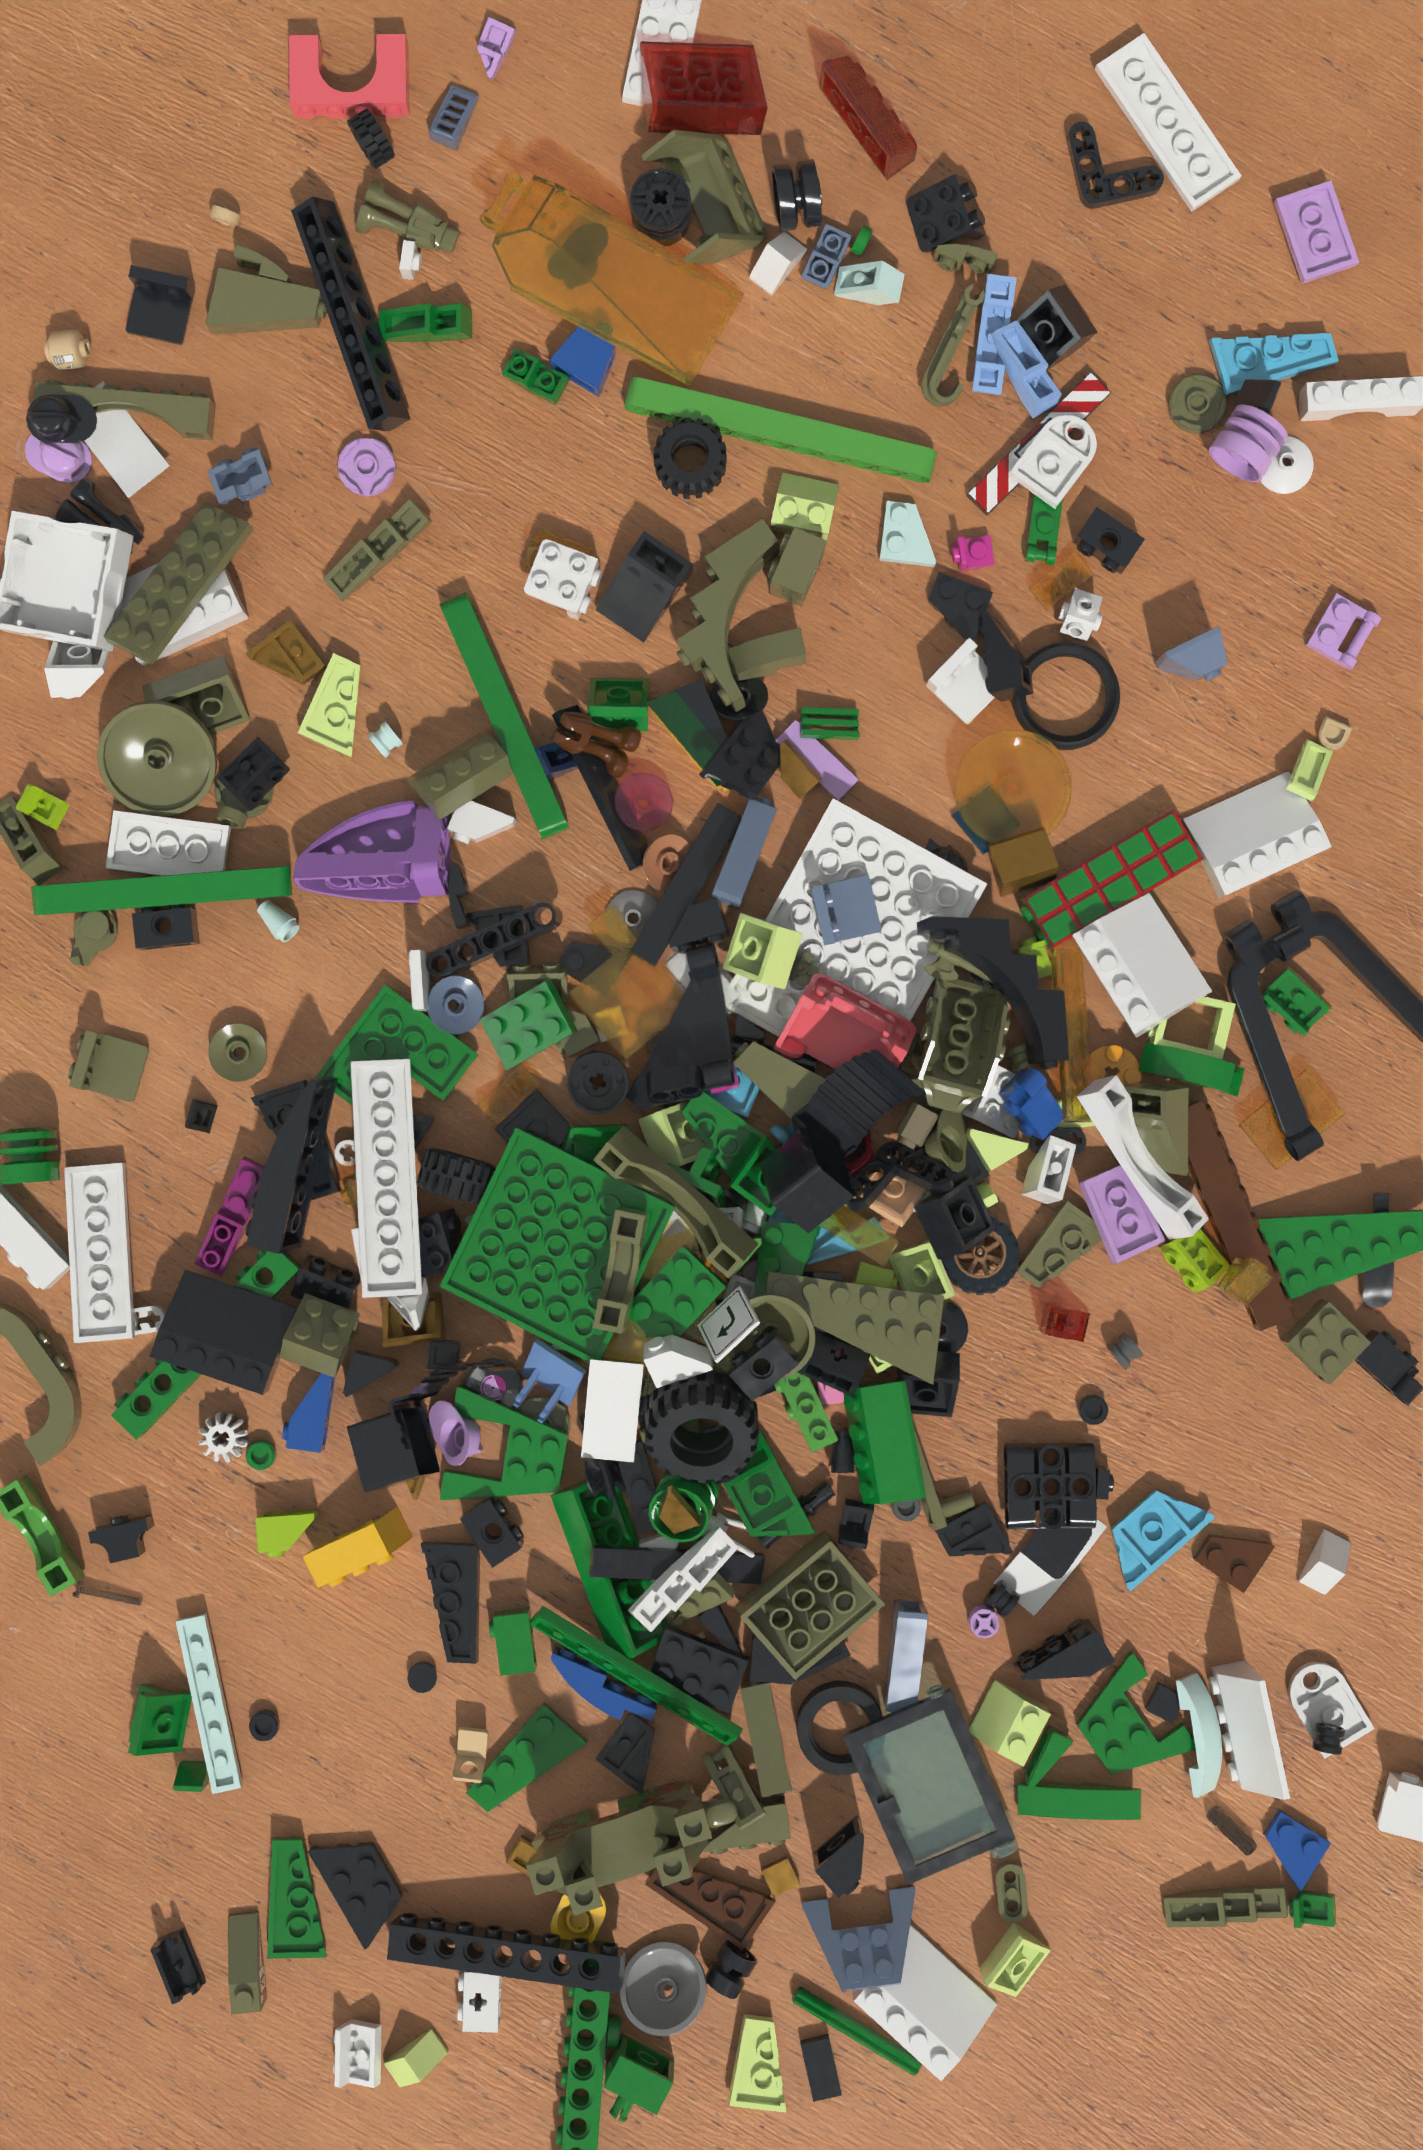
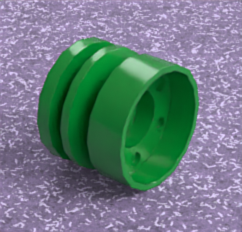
M40 1127L9 1129L6 1132L0 1133V1142H7L8 1148L0 1149V1155L8 1156L9 1162L0 1164V1185L60 1180L59 1161L45 1159V1153L58 1150V1145L44 1146V1139L57 1138V1130L50 1131Z
M665 1472L649 1504L648 1515L652 1526L660 1535L677 1542L693 1541L703 1535L718 1502L719 1488L717 1482H714V1479L706 1480V1483H698V1480L690 1479V1482L681 1480L678 1475L673 1477ZM672 1485L700 1516L699 1526L674 1534L659 1518V1509L667 1494L668 1486Z

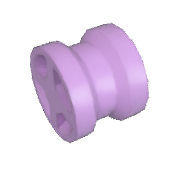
M983 1604L977 1605L968 1614L969 1626L979 1638H989L996 1634L999 1628V1620L991 1607Z

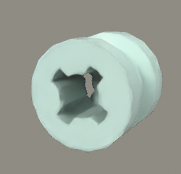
M385 721L380 724L378 731L370 732L367 735L385 758L390 755V751L394 747L399 748L403 745L402 741Z

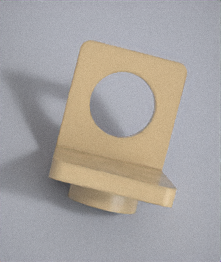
M459 1727L453 1780L474 1783L482 1782L486 1762L488 1730ZM473 1765L477 1768V1771L473 1774H465L461 1771V1767Z

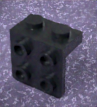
M954 174L907 199V207L922 252L929 253L935 250L938 245L947 244L963 235L975 240L986 235L983 226L985 225V217L977 206L975 199L977 197V190L971 180Z
M454 1208L418 1219L421 1277L427 1278L447 1272L461 1243V1222L455 1214Z

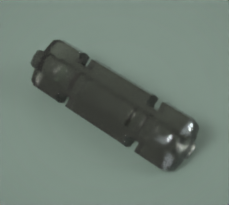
M1214 1806L1208 1811L1206 1815L1208 1820L1214 1826H1217L1246 1856L1251 1855L1256 1850L1257 1844L1246 1835L1218 1806Z

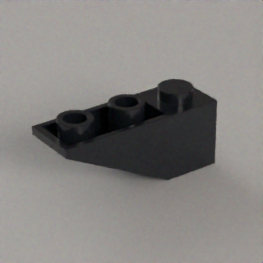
M982 611L983 622L980 623V631L985 640L983 660L987 666L988 677L985 678V685L988 693L1001 702L1033 694L1030 664L999 620L988 611Z

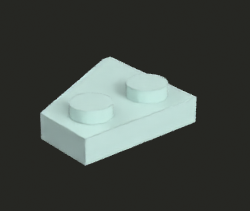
M894 501L886 502L879 561L935 567L936 559L916 504Z

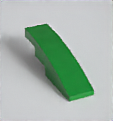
M1020 1782L1018 1784V1815L1090 1820H1140L1141 1789L1084 1782L1081 1785L1052 1782L1050 1785L1037 1784L1032 1788L1027 1783Z

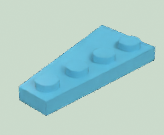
M1331 333L1293 334V336L1289 337L1269 335L1264 338H1248V336L1235 337V339H1222L1221 337L1209 340L1226 396L1239 393L1245 379L1281 381L1335 365L1339 361Z

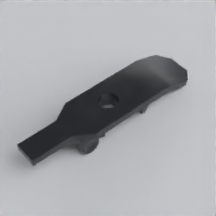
M1374 1193L1373 1213L1389 1211V1193ZM1394 1261L1363 1272L1361 1299L1368 1307H1383L1391 1301Z

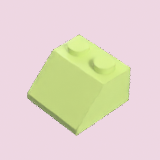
M782 472L770 530L791 534L794 527L827 541L839 484Z
M740 913L722 969L756 982L785 990L803 933Z
M687 1101L638 1119L648 1147L667 1164L670 1163L677 1167L695 1161L702 1146L706 1147L680 1112Z
M994 1679L969 1727L970 1734L998 1754L1024 1767L1051 1714L1046 1705Z

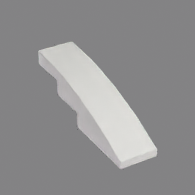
M717 1526L673 1563L640 1596L628 1611L648 1631L652 1632L670 1610L676 1612L694 1590L700 1592L738 1549V1546Z

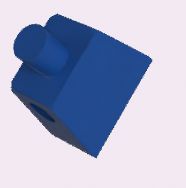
M602 319L599 320L593 332L584 326H578L550 359L551 368L566 374L570 381L599 397L616 355L615 346L608 341L614 331V327Z

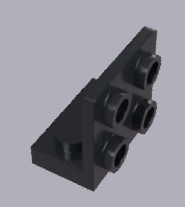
M131 265L128 277L134 284L135 289L126 324L127 333L182 345L195 293V288L189 278Z

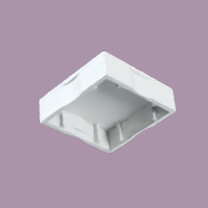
M12 511L4 551V571L0 581V630L113 652V645L109 644L103 636L120 613L134 536L115 528L80 522L63 523L50 517Z

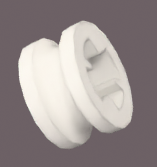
M349 1139L340 1142L335 1149L336 1160L345 1166L355 1164L353 1156L350 1157L351 1161H346L345 1155L340 1154L341 1148H346L345 1144L352 1145V1150L355 1151L354 1140Z

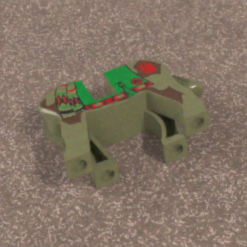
M676 1781L650 1788L641 1794L636 1793L618 1799L619 1812L596 1820H592L589 1809L558 1819L542 1829L531 1841L533 1849L536 1850V1855L526 1863L534 1894L536 1896L556 1890L568 1896L573 1916L603 1906L598 1887L615 1883L657 1868L662 1887L691 1878L693 1868L700 1861L702 1851L709 1844L708 1839L712 1838L710 1828L720 1827L733 1822L737 1817L735 1803L730 1799L701 1801L700 1796L695 1795L691 1782Z

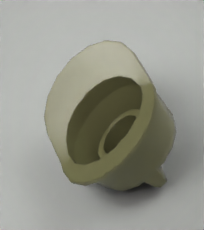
M942 1109L939 1113L937 1128L928 1135L924 1142L927 1157L948 1166L957 1173L963 1171L966 1166L967 1127L961 1113Z

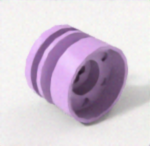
M1245 404L1237 405L1231 414L1232 417H1229L1225 423L1226 430L1220 431L1209 448V454L1220 467L1233 476L1252 483L1260 482L1272 464L1270 457H1275L1279 453L1280 447L1288 439V434L1285 428L1266 412Z

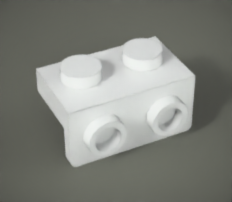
M351 2019L336 2028L334 2035L335 2063L333 2067L335 2087L342 2088L348 2083L375 2088L381 2084L382 2025Z

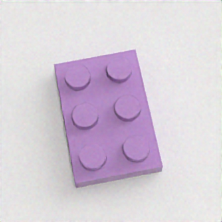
M1331 180L1276 198L1274 205L1301 284L1357 266L1359 260Z
M1120 1164L1078 1183L1112 1264L1124 1261L1165 1241L1157 1220Z

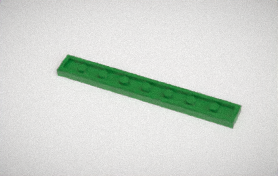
M542 1606L532 1617L529 1624L535 1629L726 1746L739 1738L743 1728L546 1607Z

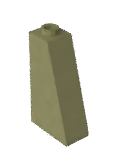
M218 267L206 325L211 333L214 334L319 328L321 318L325 319L327 311L319 289Z
M754 1041L750 1046L745 1042L733 1054L737 1057L733 1063L791 1119L797 1111L809 1103L813 1094H816L820 1084L826 1081L825 1078Z
M748 1681L746 1682V1688H741V1694L761 1795L765 1798L793 1792L770 1683L764 1684V1682Z

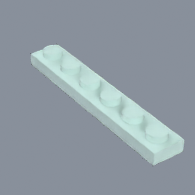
M207 1613L178 1619L176 1626L212 1794L241 1788L243 1782Z

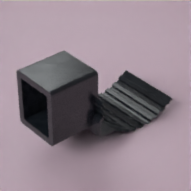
M871 1050L870 1053L863 1052L860 1056L856 1055L850 1061H845L841 1067H837L830 1076L828 1075L825 1079L826 1081L818 1087L816 1094H813L809 1103L792 1116L791 1121L797 1133L760 1162L771 1203L807 1233L811 1232L855 1197L854 1185L851 1183L853 1180L851 1170L846 1168L844 1160L859 1147L863 1137H866L868 1134V1130L876 1124L875 1122L884 1116L886 1111H890L894 1105H899L903 1100H909L913 1096L919 1097L921 1094H927L878 1050Z
M495 1362L444 1366L440 1368V1371H433L429 1377H424L420 1381L421 1384L415 1386L409 1395L391 1400L389 1403L391 1413L347 1426L364 1492L389 1488L440 1472L433 1439L431 1438L432 1431L429 1428V1419H426L421 1401L437 1395L442 1386L450 1381V1377H455L458 1371H464L468 1367H478V1369L490 1371L516 1370L517 1368L512 1366L505 1367V1364Z

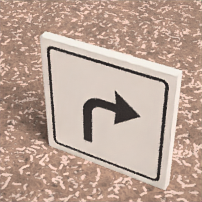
M739 1285L697 1326L714 1361L718 1363L761 1322L746 1293Z

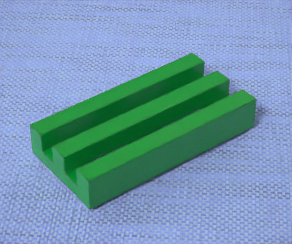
M801 707V738L858 740L860 737L858 731L859 709ZM807 717L851 718V720L818 719ZM807 726L851 727V731L807 729Z

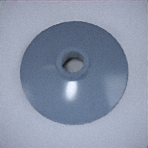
M462 976L445 977L432 987L428 995V1014L435 1026L446 1033L461 1034L468 1032L479 1023V1019L483 1015L484 1000L478 986L468 978ZM450 1000L456 1002L457 1007L454 1011L448 1007Z

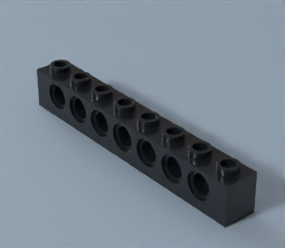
M312 196L292 209V215L368 429L391 431L411 419L335 203Z
M413 1913L398 1915L390 1924L387 1960L610 1993H618L623 1985L626 1948L618 1947V1944L615 1942L589 1943L588 1939L576 1937L572 1940L560 1939V1935L554 1933L540 1936L533 1935L531 1931L526 1929H517L512 1932L505 1931L498 1925H488L484 1928L474 1926V1923L469 1921L450 1923L441 1917L422 1919ZM416 1933H420L426 1938V1944L418 1941ZM444 1937L452 1939L455 1948L447 1946ZM473 1942H479L483 1946L484 1952L477 1951L473 1947ZM501 1946L509 1947L512 1951V1956L505 1955L501 1950ZM530 1950L537 1951L541 1956V1960L532 1958ZM558 1954L566 1955L570 1960V1964L562 1963L559 1960ZM587 1959H595L599 1964V1968L590 1967Z

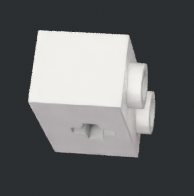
M467 1971L459 1973L458 1990L464 1991L463 2002L458 2003V2021H463L462 2032L498 2033L501 2017V1976ZM476 1993H481L483 2001H478Z

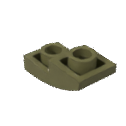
M944 244L937 246L933 261L937 262L941 269L949 272L954 270L959 273L963 263H966L976 273L982 274L985 272L990 274L998 254L970 245Z

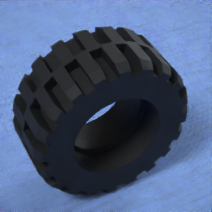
M713 1369L681 1381L678 1380L658 1389L656 1388L651 1393L645 1410L646 1449L649 1456L654 1458V1463L659 1468L663 1469L665 1467L667 1474L673 1477L678 1475L681 1480L690 1482V1479L698 1480V1483H706V1480L714 1479V1482L723 1480L725 1475L731 1477L739 1472V1467L743 1469L750 1462V1458L755 1455L757 1443L759 1442L757 1403L751 1401L734 1380L731 1379L729 1374L724 1372L718 1374ZM705 1418L715 1420L724 1426L709 1433H694L683 1429L679 1425L692 1419Z

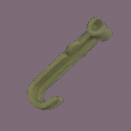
M973 284L961 292L959 304L922 378L921 389L925 399L938 407L953 403L960 395L964 386L958 383L947 397L940 396L938 393V386L977 306L982 303L985 297L982 290L976 295L974 300L970 298L969 294Z

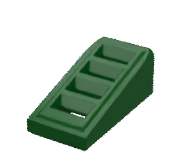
M1051 1725L1047 1726L1024 1774V1779L1028 1786L1034 1788L1071 1746L1073 1740L1069 1734Z

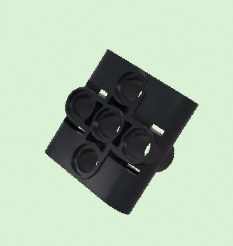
M1047 1442L1005 1444L1004 1499L1007 1530L1095 1529L1097 1523L1094 1444ZM1052 1448L1056 1453V1458L1053 1463L1047 1465L1043 1461V1453L1047 1449ZM1023 1478L1027 1481V1490L1023 1494H1017L1014 1490V1484L1017 1480ZM1049 1478H1053L1056 1481V1489L1053 1493L1046 1494L1043 1488L1044 1482ZM1077 1478H1083L1086 1484L1083 1492L1076 1494L1073 1491V1483ZM1049 1508H1055L1057 1511L1056 1520L1053 1523H1046L1044 1513Z

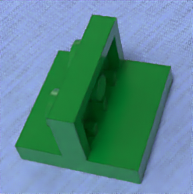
M591 678L588 715L591 716L593 723L614 729L634 726L640 731H648L649 678Z
M702 1146L690 1172L668 1163L671 1168L717 1208L726 1207L728 1202L722 1187L717 1184L721 1171L719 1170L720 1167L713 1150Z
M149 1683L139 1684L128 1741L130 1743L128 1753L134 1756L182 1751L192 1700L191 1693L186 1690L167 1692Z

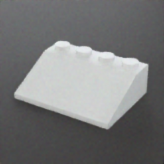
M158 564L126 578L119 615ZM226 567L156 661L249 619ZM135 657L136 661L144 667L149 665V663Z
M1285 772L1182 819L1189 836L1203 857L1201 863L1218 899L1332 847L1319 818L1306 798L1286 789L1291 776L1289 772Z
M1150 893L1097 919L1072 935L1136 1038L1212 992Z
M1246 1660L1211 1667L1213 1677H1209V1684L1212 1694H1217L1219 1705L1215 1706L1219 1724L1223 1723L1225 1734L1221 1735L1225 1752H1229L1231 1763L1227 1764L1231 1781H1235L1245 1791L1283 1800L1290 1799L1265 1680Z
M911 1924L901 1984L852 1991L853 2001L940 2081L962 2059L997 2006V2003Z

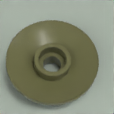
M241 1023L229 1024L221 1028L213 1036L209 1045V1060L215 1072L224 1079L235 1082L246 1081L255 1077L264 1067L267 1059L266 1042L263 1036L249 1025ZM239 1047H242L245 1051V1055L242 1058H237L235 1055V1051Z

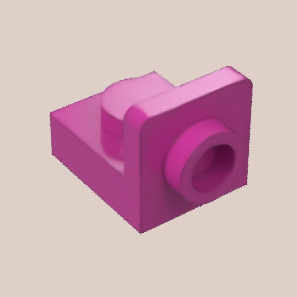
M990 535L964 539V536H957L955 545L951 546L953 563H958L959 571L990 567L995 564Z

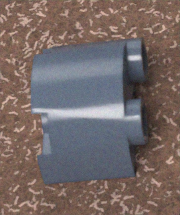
M251 448L241 453L240 460L233 462L232 459H225L217 462L215 468L208 470L219 504L228 505L229 501L240 497L241 502L254 499L266 493V485H273L260 449Z

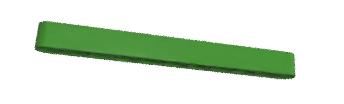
M631 377L624 403L626 410L636 414L669 422L679 420L680 423L685 422L684 418L691 417V422H696L697 418L703 420V424L706 426L708 423L712 424L714 431H719L722 435L920 483H929L931 481L937 452L928 447L640 377Z

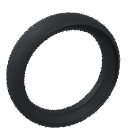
M1059 642L1039 649L1027 659L1031 666V673L1033 674L1044 662L1057 657H1074L1090 664L1100 675L1106 692L1104 711L1097 723L1089 730L1077 735H1056L1043 729L1033 719L1027 706L1026 696L1012 699V704L1020 726L1033 740L1052 749L1074 750L1095 742L1111 727L1119 709L1120 686L1112 666L1099 652L1083 644Z

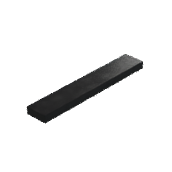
M575 705L559 710L552 715L558 728L575 734V731L563 726L560 720L564 712H582L579 706ZM591 736L590 740L596 742L594 736ZM586 752L571 753L629 871L642 867L648 844L614 776L609 775L605 762L600 757Z
M720 803L716 804L629 951L631 954L653 967L656 966L688 906L694 902L741 822V816Z
M592 1545L589 1575L590 1577L657 1580L689 1549ZM735 1551L717 1572L728 1583L761 1584L765 1555L754 1552L755 1556L751 1558L742 1552Z

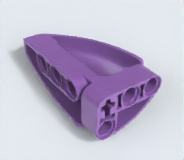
M411 800L396 802L362 812L340 823L313 842L297 858L293 879L302 890L349 899L417 903L420 901L421 896H446L449 894L448 885L451 869L450 833L447 829L449 825L448 815L439 820L427 805L417 806L416 802Z

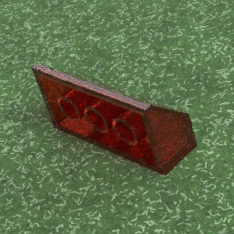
M849 56L824 61L821 66L820 90L886 180L890 179L915 161L917 152L915 139L909 132L905 133L900 126V120L894 110H888L884 105L879 89L876 86L871 87L868 83L862 66L858 62L854 63Z

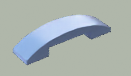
M987 275L977 340L972 392L1001 395L1005 365L1002 364L992 333L1010 324L1017 277Z

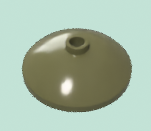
M766 1293L749 1298L761 1323L729 1352L731 1359L742 1350L746 1352L753 1347L754 1340L766 1332L765 1329L772 1326L799 1354V1365L781 1379L797 1373L806 1365L815 1346V1329L810 1315L797 1301L781 1294ZM759 1358L754 1363L759 1367H765L770 1362L764 1358Z

